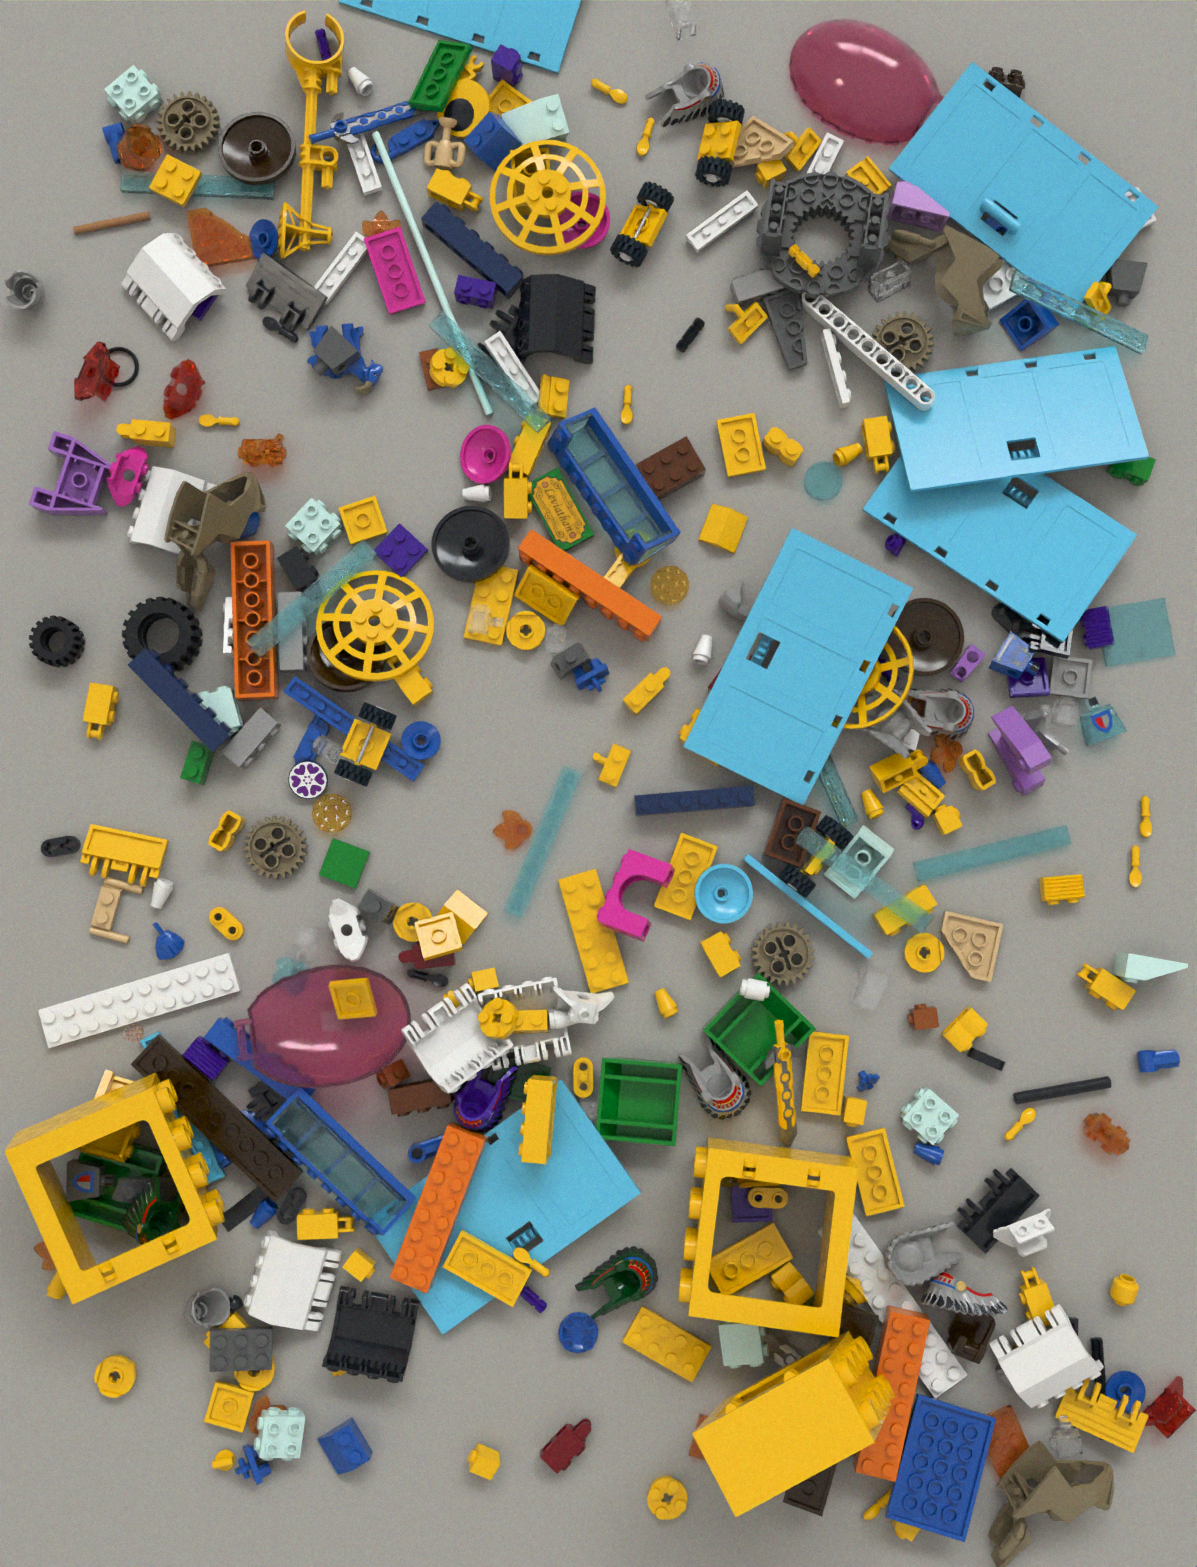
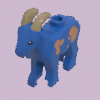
M352 323L342 324L343 337L358 350L361 358L338 375H335L329 368L323 375L330 376L332 379L342 378V375L353 374L364 383L362 386H354V389L358 394L365 395L378 383L383 372V366L375 364L371 360L370 367H366L360 351V338L364 332L363 326L353 328ZM327 325L316 326V331H309L311 345L314 349L328 331ZM316 355L308 358L307 363L313 367L320 359Z

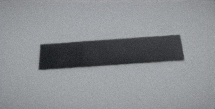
M257 1187L223 1213L225 1222L222 1223L228 1232L253 1214L262 1200L271 1198Z

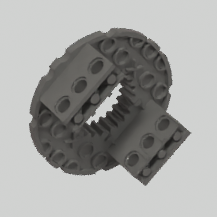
M818 172L806 173L787 182H778L775 179H771L768 199L761 210L762 218L757 223V233L759 236L756 243L766 270L772 271V277L779 284L797 294L806 293L808 297L817 298L820 295H824L830 298L847 294L857 289L861 282H867L875 274L884 259L885 254L883 251L887 249L889 239L886 235L889 228L886 216L889 193H885V195L874 194L873 191L856 179L846 175L840 177L834 172H827L825 174H819ZM816 215H819L820 218L826 215L827 219L833 216L835 222L840 220V225H845V232H848L849 246L846 248V252L841 254V258H835V262L828 260L827 264L823 261L817 264L816 260H813L812 264H816L820 268V272L816 277L812 278L808 274V270L805 271L795 261L796 258H792L788 254L789 248L795 244L794 233L797 231L798 225H802V220L807 222L809 216L812 219H815Z

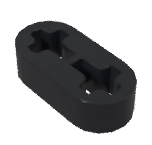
M998 603L993 607L992 617L1008 633L1011 631L1017 635L1023 631L1021 626L1025 621L1015 611L1003 603ZM1004 608V615L999 616L997 614L999 612L998 609ZM1009 619H1010L1013 623H1015V622L1017 621V622L1019 623V625H1018V628H1019V629L1016 628V629L1013 630V629H1012L1013 624L1009 621Z
M75 836L48 839L42 843L41 852L47 857L73 854L80 849L81 843ZM69 840L75 843L72 846V850L69 847H63V844H68ZM50 843L54 846L58 845V849H53L52 853L51 851H47V847H50Z
M972 1047L967 1054L968 1057L1000 1071L1003 1070L1006 1063Z
M296 1187L288 1193L277 1213V1219L281 1224H290L298 1215L307 1198L303 1188ZM300 1193L302 1201L298 1200L295 1205L292 1204L294 1200L292 1194ZM289 1207L292 1208L289 1214L291 1218L284 1219L282 1211L286 1212Z

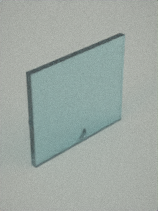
M1165 598L1108 607L1115 645L1102 648L1106 667L1176 655Z

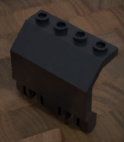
M560 274L530 275L521 280L520 320L518 323L519 340L517 342L518 356L525 358L534 353L551 352L571 357L575 362L592 364L594 347L583 344V341L589 342L594 340L595 310L585 307L584 303H595L596 287L586 284L584 281Z
M340 1286L332 1335L322 1367H326L327 1370L332 1372H338L339 1370L347 1371V1374L353 1376L363 1374L367 1375L370 1379L384 1378L390 1383L403 1382L410 1356L420 1300H410L407 1314L409 1298L402 1300L401 1312L393 1311L396 1303V1296L391 1295L389 1307L386 1310L389 1294L372 1291L369 1305L367 1306L369 1291L365 1290L362 1295V1304L360 1305L354 1303L357 1288L351 1289L349 1302H347L350 1287Z

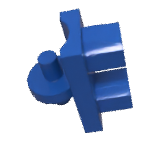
M597 657L589 662V666L592 669L590 672L585 673L582 667L573 670L574 681L579 691L587 687L589 691L596 688L598 692H601L600 685L606 682L604 677L610 674L605 663L602 664Z
M246 1444L242 1447L248 1463H245L243 1457L239 1458V1467L235 1469L236 1475L243 1474L244 1479H248L250 1477L248 1471L251 1470L254 1481L258 1485L263 1482L262 1478L272 1472L267 1461L259 1465L256 1464L255 1459L259 1458L254 1450V1445L249 1446Z

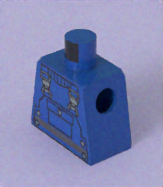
M1010 631L993 658L989 669L1019 679L1024 671L1035 676L1040 665L1031 661L1035 651L1029 650V645Z

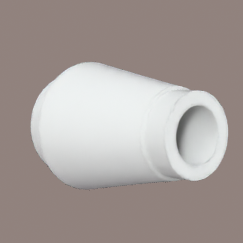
M352 67L348 71L347 75L358 94L368 96L374 89L372 79L356 67Z
M481 484L465 488L462 491L463 500L487 503V501L492 500L491 486Z
M701 635L692 654L693 662L700 665H708V662L711 661L713 639L711 636Z
M158 878L157 882H154L151 906L162 909V906L173 890V882L164 878Z
M553 1010V1012L548 1013L550 1029L555 1028V1030L578 1023L569 1021V1011Z

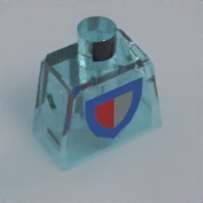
M1097 697L1085 700L1089 712L1080 715V721L1086 746L1127 731L1111 704L1100 707Z

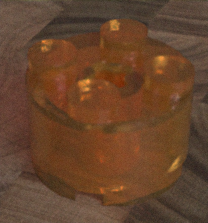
M134 124L128 128L118 139L116 146L121 164L125 168L140 172L148 170L158 160L163 151L159 136L157 134L154 135L151 132V128L144 124Z

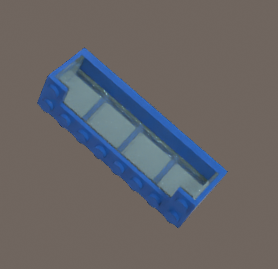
M594 407L558 423L547 443L549 449L554 453L560 466L570 477L571 482L575 484L581 497L591 508L592 513L598 518L602 528L612 539L613 544L623 553L625 562L630 566L639 565L673 543L681 533L598 410Z
M298 1087L261 1124L264 1127L262 1131L269 1138L275 1137L279 1141L277 1145L284 1152L288 1150L293 1154L292 1160L299 1166L303 1164L308 1169L306 1173L312 1179L318 1178L322 1182L321 1187L329 1194L331 1192L337 1196L335 1200L343 1208L347 1206L351 1210L350 1215L357 1221L361 1219L366 1224L364 1228L372 1235L384 1236L416 1200V1197L301 1087Z

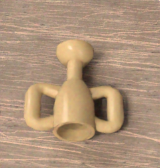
M447 117L439 118V123L443 127V137L440 142L429 141L426 143L423 160L427 166L452 170L453 167L459 168L463 165L466 152L465 145L462 142L452 143L450 141L451 128L457 125V120ZM432 147L436 148L434 160H431ZM458 148L457 161H454V149Z

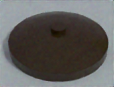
M249 112L236 117L223 129L218 141V154L225 171L235 180L247 185H266L277 181L289 171L295 160L296 143L291 129L279 117L266 112Z
M917 598L906 602L895 626L905 636L911 648L914 659V675L927 677L947 670L958 659L964 644V630L959 617L948 605L936 599ZM891 632L887 643L892 648L896 660L907 657L902 642L895 633ZM909 665L900 667L901 670L909 673Z
M327 621L322 624L323 638L326 646L331 650L339 643L334 633L333 621ZM339 621L341 635L345 638L352 632L351 622ZM317 632L313 633L307 646V662L311 673L320 684L330 690L346 693L362 690L374 682L352 678L336 669L322 652L317 639ZM358 639L349 644L355 650L365 653L366 644ZM385 644L374 646L373 654L386 653ZM344 649L335 656L338 661L347 667L363 672L364 660L352 656ZM386 660L372 661L371 673H381Z

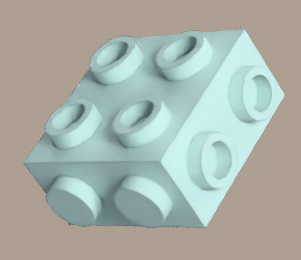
M133 65L104 90L108 95L106 99L113 108L117 106L120 110L118 112L126 122L129 120L135 126L137 123L142 122L150 112L157 110L163 101L160 97L161 91L154 83L151 85L147 81L149 78L142 69L138 70Z
M312 497L285 527L289 530L287 534L294 541L299 539L303 543L301 547L308 554L313 552L317 556L319 553L322 554L329 546L328 543L332 539L335 540L340 536L343 527L339 523L341 519L332 512L330 515L325 510L327 506L319 499L315 501Z
M222 686L216 688V691L209 693V691L198 693L204 700L202 703L207 708L211 707L217 713L216 718L220 722H226L232 730L230 732L232 734L239 732V729L244 726L234 689Z
M925 1086L916 1091L914 1094L915 1098L911 1103H906L902 1107L900 1117L903 1119L902 1124L910 1131L914 1129L919 1133L917 1137L924 1144L929 1142L934 1145L944 1138L945 1135L943 1133L948 1128L951 1129L958 1120L956 1118L959 1115Z
M720 1321L718 1328L724 1366H730L732 1369L750 1364V1367L761 1366L765 1362L766 1356H769L768 1344L764 1343L766 1327Z
M277 1407L262 1410L261 1417L257 1419L258 1437H255L254 1450L259 1458L266 1461H271L273 1458H281L285 1461L300 1458L306 1418L302 1410L294 1407L288 1408V1410H280Z

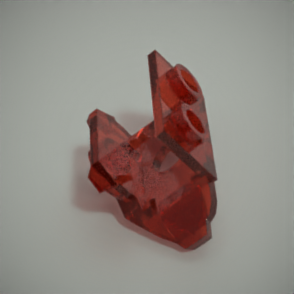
M98 341L83 357L85 361L78 378H74V397L76 400L82 401L96 395L106 402L107 397L111 393L115 378L119 374L120 366L110 359V353L106 344Z
M189 359L182 361L176 367L174 366L170 374L172 378L170 384H167L163 392L165 396L163 399V410L165 417L171 420L195 408L197 405L195 401H198L202 395L200 388L205 384V380L202 379L195 363ZM180 383L187 387V392L184 395H180L176 390L177 385Z
M1176 1376L1175 1380L1164 1389V1392L1150 1406L1147 1405L1143 1413L1148 1414L1145 1426L1154 1425L1167 1439L1196 1411L1183 1398V1379L1180 1376Z

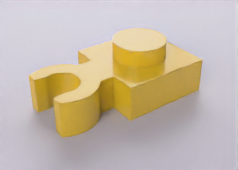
M472 55L458 80L469 79L474 81L477 78L475 72H480L484 68L483 62L481 61L478 65L473 64L476 62L477 57Z

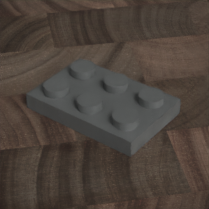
M273 1327L211 1329L210 1372L272 1370Z

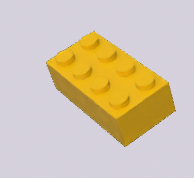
M533 1075L524 1084V1094H527V1100L523 1102L522 1115H525L524 1123H521L520 1135H523V1141L520 1143L518 1155L522 1156L521 1162L546 1164L551 1158L558 1077Z

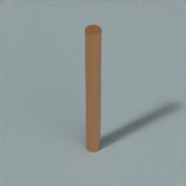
M149 211L74 226L73 231L76 235L149 220L151 217Z

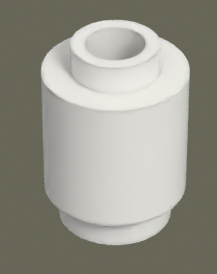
M747 978V980L742 979L739 995L747 999L764 1001V998L769 997L770 986H767V981Z

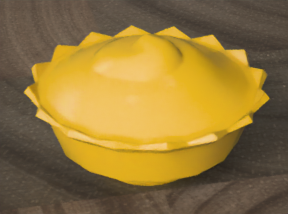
M846 1275L843 1298L848 1303L853 1300L857 1305L869 1302L865 1298L860 1280Z

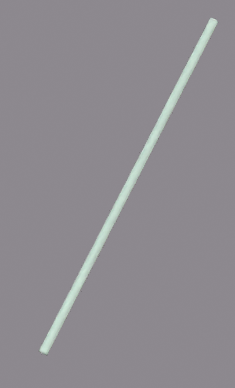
M376 131L372 136L460 353L465 363L469 366L468 372L487 417L491 416L493 411L478 374L474 372V364L380 133Z

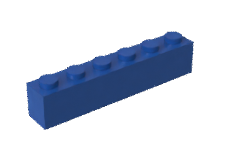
M228 1017L218 1018L204 1036L206 1040L285 1099L298 1087H301L310 1097L317 1089L313 1086L315 1084L313 1080L307 1076L305 1078L301 1077L298 1074V1069L291 1064L289 1066L285 1065L282 1062L283 1058L274 1052L270 1054L266 1051V1045L260 1041L254 1042L250 1039V1033L244 1029L238 1030L234 1027L235 1022ZM295 1100L291 1102L297 1108H302V1105L300 1106Z

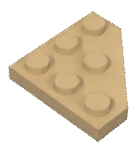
M752 116L741 127L734 160L728 162L734 168L779 160L795 146L794 141L755 116Z
M944 911L940 931L969 977L987 982L992 981L1004 924Z

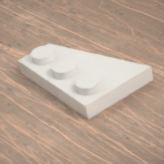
M226 597L225 603H223V613L225 615L223 653L233 659L232 597Z

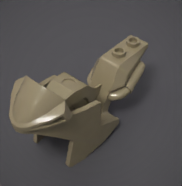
M947 225L944 226V234L933 240L924 238L920 234L896 229L892 233L891 239H888L887 249L884 251L886 253L892 251L896 254L894 258L902 264L907 262L910 265H916L930 257L935 259L937 273L935 274V292L948 306L957 308L951 322L954 336H967L989 330L992 322L988 320L983 285L1004 266V262L999 259L1000 256L988 246Z
M242 472L205 492L197 489L187 481H183L175 495L168 517L164 540L166 543H175L181 550L178 560H176L177 589L187 592V605L202 612L216 575L214 568L203 555L204 550L217 541L227 544L236 538L239 539L250 515L253 512H265L266 501L258 478L251 472ZM190 519L200 521V524L193 526L187 523Z
M1037 1441L1027 1448L997 1483V1488L1003 1489L1007 1503L1000 1508L988 1535L990 1540L996 1544L991 1554L996 1567H1006L1031 1544L1026 1517L1036 1513H1048L1052 1521H1064L1066 1524H1069L1091 1506L1095 1505L1096 1508L1104 1511L1109 1510L1114 1494V1473L1112 1467L1104 1461L1056 1460L1042 1441ZM1033 1478L1039 1484L1034 1489L1029 1487L1026 1480ZM1074 1479H1079L1086 1484L1080 1485V1483L1077 1480L1071 1483L1070 1485L1068 1484V1482Z

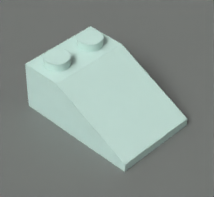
M558 94L535 100L501 114V118L523 143L522 145L540 140L560 141L566 139L570 133Z
M862 825L824 875L855 899L891 857L894 848Z
M1116 952L1113 975L1119 976L1121 981L1137 983L1138 980L1145 981L1186 969L1188 964Z

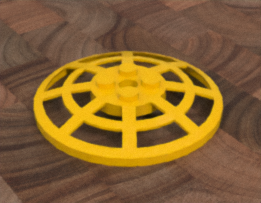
M540 140L522 145L504 158L492 178L490 206L494 221L501 233L512 244L529 253L552 256L576 249L594 234L600 225L605 211L606 191L599 169L586 153L565 142ZM539 146H559L570 151L565 158L554 154L541 155ZM531 148L533 157L522 162L515 171L505 167L508 161L515 155ZM577 154L587 161L597 179H585L581 170L572 162ZM543 160H554L561 162L556 171L545 170ZM535 162L538 172L534 173L530 178L520 173L524 168ZM568 167L576 173L580 181L572 183L567 181L563 174ZM500 174L510 177L507 186V200L496 204V185ZM515 181L524 184V195L513 198ZM599 187L600 204L594 218L585 211L588 203V188ZM582 189L583 196L579 207L570 201L571 191ZM545 190H550L553 192V195L550 198H545L542 193ZM526 203L531 211L527 220L519 214L515 206ZM510 209L514 218L523 226L518 237L512 234L505 226L499 212ZM566 209L575 214L569 221L560 225L558 216ZM538 217L550 218L552 227H540L534 225ZM580 218L590 224L589 228L578 238L566 244L564 243L562 232L574 226ZM530 231L539 234H554L557 246H537L525 241Z
M364 571L343 579L325 596L319 607L316 619L317 639L327 660L345 675L363 681L379 682L391 680L412 670L426 655L434 635L433 611L423 591L406 577H400L398 574L388 571ZM379 575L377 584L363 585L354 590L348 584V582L361 577ZM387 576L403 581L415 591L405 596L397 589L385 585ZM339 588H342L347 595L339 602L335 613H323L331 596ZM366 590H376L374 599L363 601L358 593ZM388 591L400 599L393 604H389L382 600L383 592ZM418 598L422 599L427 611L428 626L416 624L415 611L410 602ZM352 599L357 605L352 614H341L344 605L348 600ZM406 606L410 622L398 620L396 611ZM377 618L380 620V623L377 626H371L369 624L370 620ZM322 621H333L334 633L339 643L331 650L328 649L323 638ZM339 621L351 622L352 632L345 638L341 635ZM398 628L408 630L405 639L398 645L393 638ZM414 633L426 634L422 647L409 660L403 650L411 642ZM358 639L366 644L365 653L355 650L349 644ZM387 643L392 649L386 653L373 654L374 646ZM344 649L352 656L364 660L363 672L347 667L338 661L335 656ZM397 656L403 664L399 668L388 672L371 673L372 661H382Z
M894 626L892 632L902 642L907 657L896 660L892 648L886 642L884 649L888 653L891 662L880 664L877 659L857 699L858 707H853L851 713H859V724L845 723L844 729H864L874 726L894 714L906 699L913 682L914 659L907 639L896 626ZM863 661L861 665L862 672L865 673L870 663L869 661ZM909 665L907 684L903 694L899 697L892 692L897 681L898 668ZM892 670L891 680L886 688L879 683L881 672ZM873 689L882 694L876 701L866 705L865 694ZM887 698L895 703L892 709L883 716L867 722V711L879 706ZM833 720L831 725L838 727L840 722Z

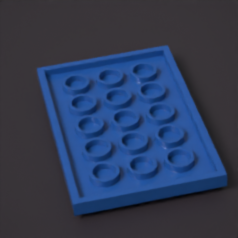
M917 1393L906 1432L896 1482H893L885 1517L965 1542L996 1418Z

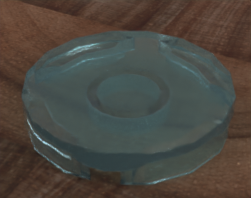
M827 461L813 464L807 470L804 477V487L807 493L819 501L834 498L840 492L843 484V477L839 468Z

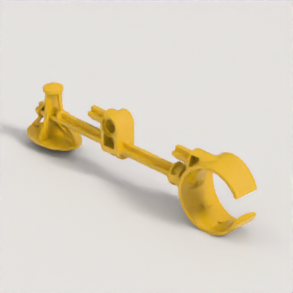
M305 10L298 12L289 20L285 32V54L289 64L296 72L302 91L306 94L304 143L299 146L300 151H302L299 154L301 159L299 167L302 168L300 215L287 202L283 203L278 222V249L281 259H285L296 250L310 251L311 245H330L333 240V230L331 227L312 223L314 171H321V188H325V190L333 189V172H336L338 168V153L333 147L311 144L309 140V135L316 134L317 98L322 93L320 88L322 85L321 79L326 78V93L333 95L337 94L338 78L342 76L344 34L337 20L328 13L325 18V26L336 36L339 47L337 53L327 60L311 61L305 59L295 52L290 44L292 32L298 26L306 23ZM331 157L333 161L327 162L323 158ZM286 211L290 215L292 225L286 223ZM291 212L300 220L299 227L295 225ZM311 227H316L328 231L313 230L311 229ZM285 238H292L285 251ZM299 238V244L290 250L294 239ZM311 238L325 239L327 241H311Z

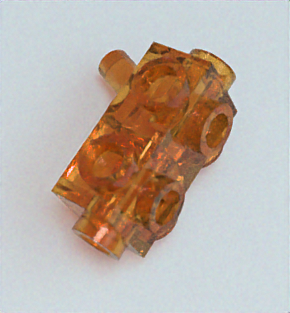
M278 433L274 439H242L241 447H238V458L243 459L244 464H250L252 467H257L260 464H269L271 467H276L279 464H283V459H286L287 456L286 447L282 445L284 436Z
M1096 1112L1089 1114L1084 1119L1085 1125L1083 1127L1087 1131L1085 1135L1094 1142L1096 1140L1101 1142V1148L1109 1155L1113 1152L1119 1156L1120 1153L1123 1154L1129 1149L1128 1143L1131 1140L1126 1136L1127 1132L1123 1128L1113 1126L1110 1123L1112 1119L1103 1112L1101 1115ZM1099 1123V1128L1095 1130L1094 1127Z

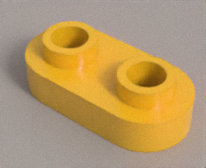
M216 907L211 910L209 914L210 923L227 939L238 940L243 936V924L226 908ZM218 913L222 915L220 921L216 919V914ZM231 927L236 928L235 934L230 933Z
M587 1057L578 1058L573 1065V1089L575 1094L581 1098L588 1097L593 1092V1063ZM585 1063L587 1069L581 1070L579 1068L580 1064ZM582 1083L587 1085L586 1090L580 1089Z
M752 1187L747 1194L749 1203L756 1208L780 1209L788 1202V1195L781 1187ZM757 1194L762 1196L760 1201L755 1200ZM777 1195L782 1196V1199L779 1202L775 1201V1197Z

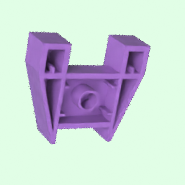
M54 431L48 450L53 455L65 459L56 488L52 492L35 486L29 505L35 510L54 516L107 515V512L102 507L96 505L111 464L74 437Z
M1013 706L992 716L991 718L997 728L990 731L988 735L1013 780L1012 785L1017 792L1020 791L1022 796L1044 786L1045 777L1040 770L1050 765L1052 757L1042 741Z

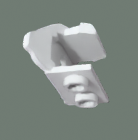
M339 898L332 900L329 908L330 915L328 916L330 920H328L330 930L334 931L335 947L337 950H340V953L351 962L358 961L369 940L368 935L364 933L367 930L363 919L360 920L359 917L361 912L356 907ZM345 924L352 926L353 931L349 936H345L341 932V928Z
M556 985L553 987L554 991L559 995L556 1010L569 1011L568 1017L570 1022L596 1024L599 1020V1011L603 1010L615 998L612 991L596 994L562 990Z
M1046 1209L1041 1213L1006 1227L995 1229L993 1237L1008 1246L1016 1247L1018 1254L1022 1257L1047 1248V1240L1043 1235L1055 1231V1228L1049 1221L1051 1210Z

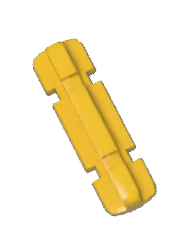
M792 245L789 248L788 254L792 258L795 257V261L805 271L808 270V274L812 278L816 277L820 272V268L816 264H812L813 261L803 251H800L801 249L798 245Z

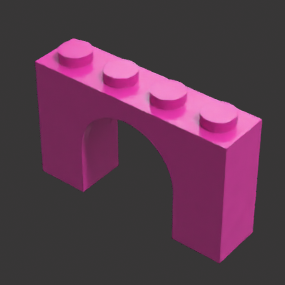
M628 849L627 854H624L621 859L619 872L617 871L613 877L612 888L605 895L606 901L604 906L597 913L599 924L644 942L652 924L649 919L624 909L622 903L623 894L629 885L641 880L668 888L675 872L673 866Z

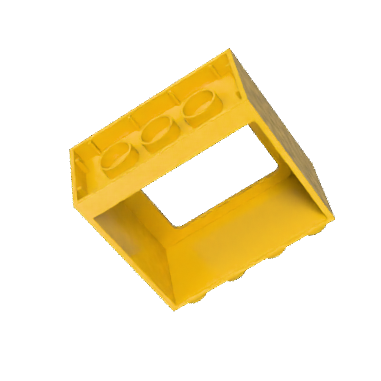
M156 1072L16 1132L4 1151L72 1305L217 1240L218 1225L225 1222L223 1212L226 1209L218 1189L215 1188L209 1192L206 1189V1186L209 1185L207 1175L210 1174L202 1152L192 1155L189 1148L193 1147L191 1139L194 1138L190 1123L185 1115L176 1119L173 1113L177 1109L175 1102L178 1101L175 1088L170 1079L160 1082ZM138 1121H147L185 1205L190 1221L178 1229L100 1264H96L69 1201H66V1194L51 1159Z
M708 1137L707 1147L696 1146L693 1177L703 1178L702 1188L691 1186L688 1218L698 1219L697 1228L686 1227L683 1260L693 1262L692 1269L681 1267L678 1301L688 1303V1316L839 1337L858 1167L850 1156ZM743 1166L749 1168L756 1167L755 1172L743 1170ZM808 1175L820 1176V1180L807 1179ZM724 1177L827 1190L814 1307L715 1293L709 1290L708 1280L720 1182Z
M847 1331L725 1398L692 1433L735 1517L875 1443L890 1410V1400L895 1395L886 1377L883 1374L874 1377L870 1370L868 1361L873 1359V1355L862 1336L853 1339L850 1332Z

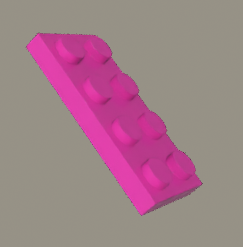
M401 227L364 238L389 315L425 304L426 301Z

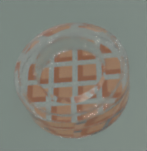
M129 1024L123 1030V1038L128 1043L140 1042L144 1037V1029L140 1024Z

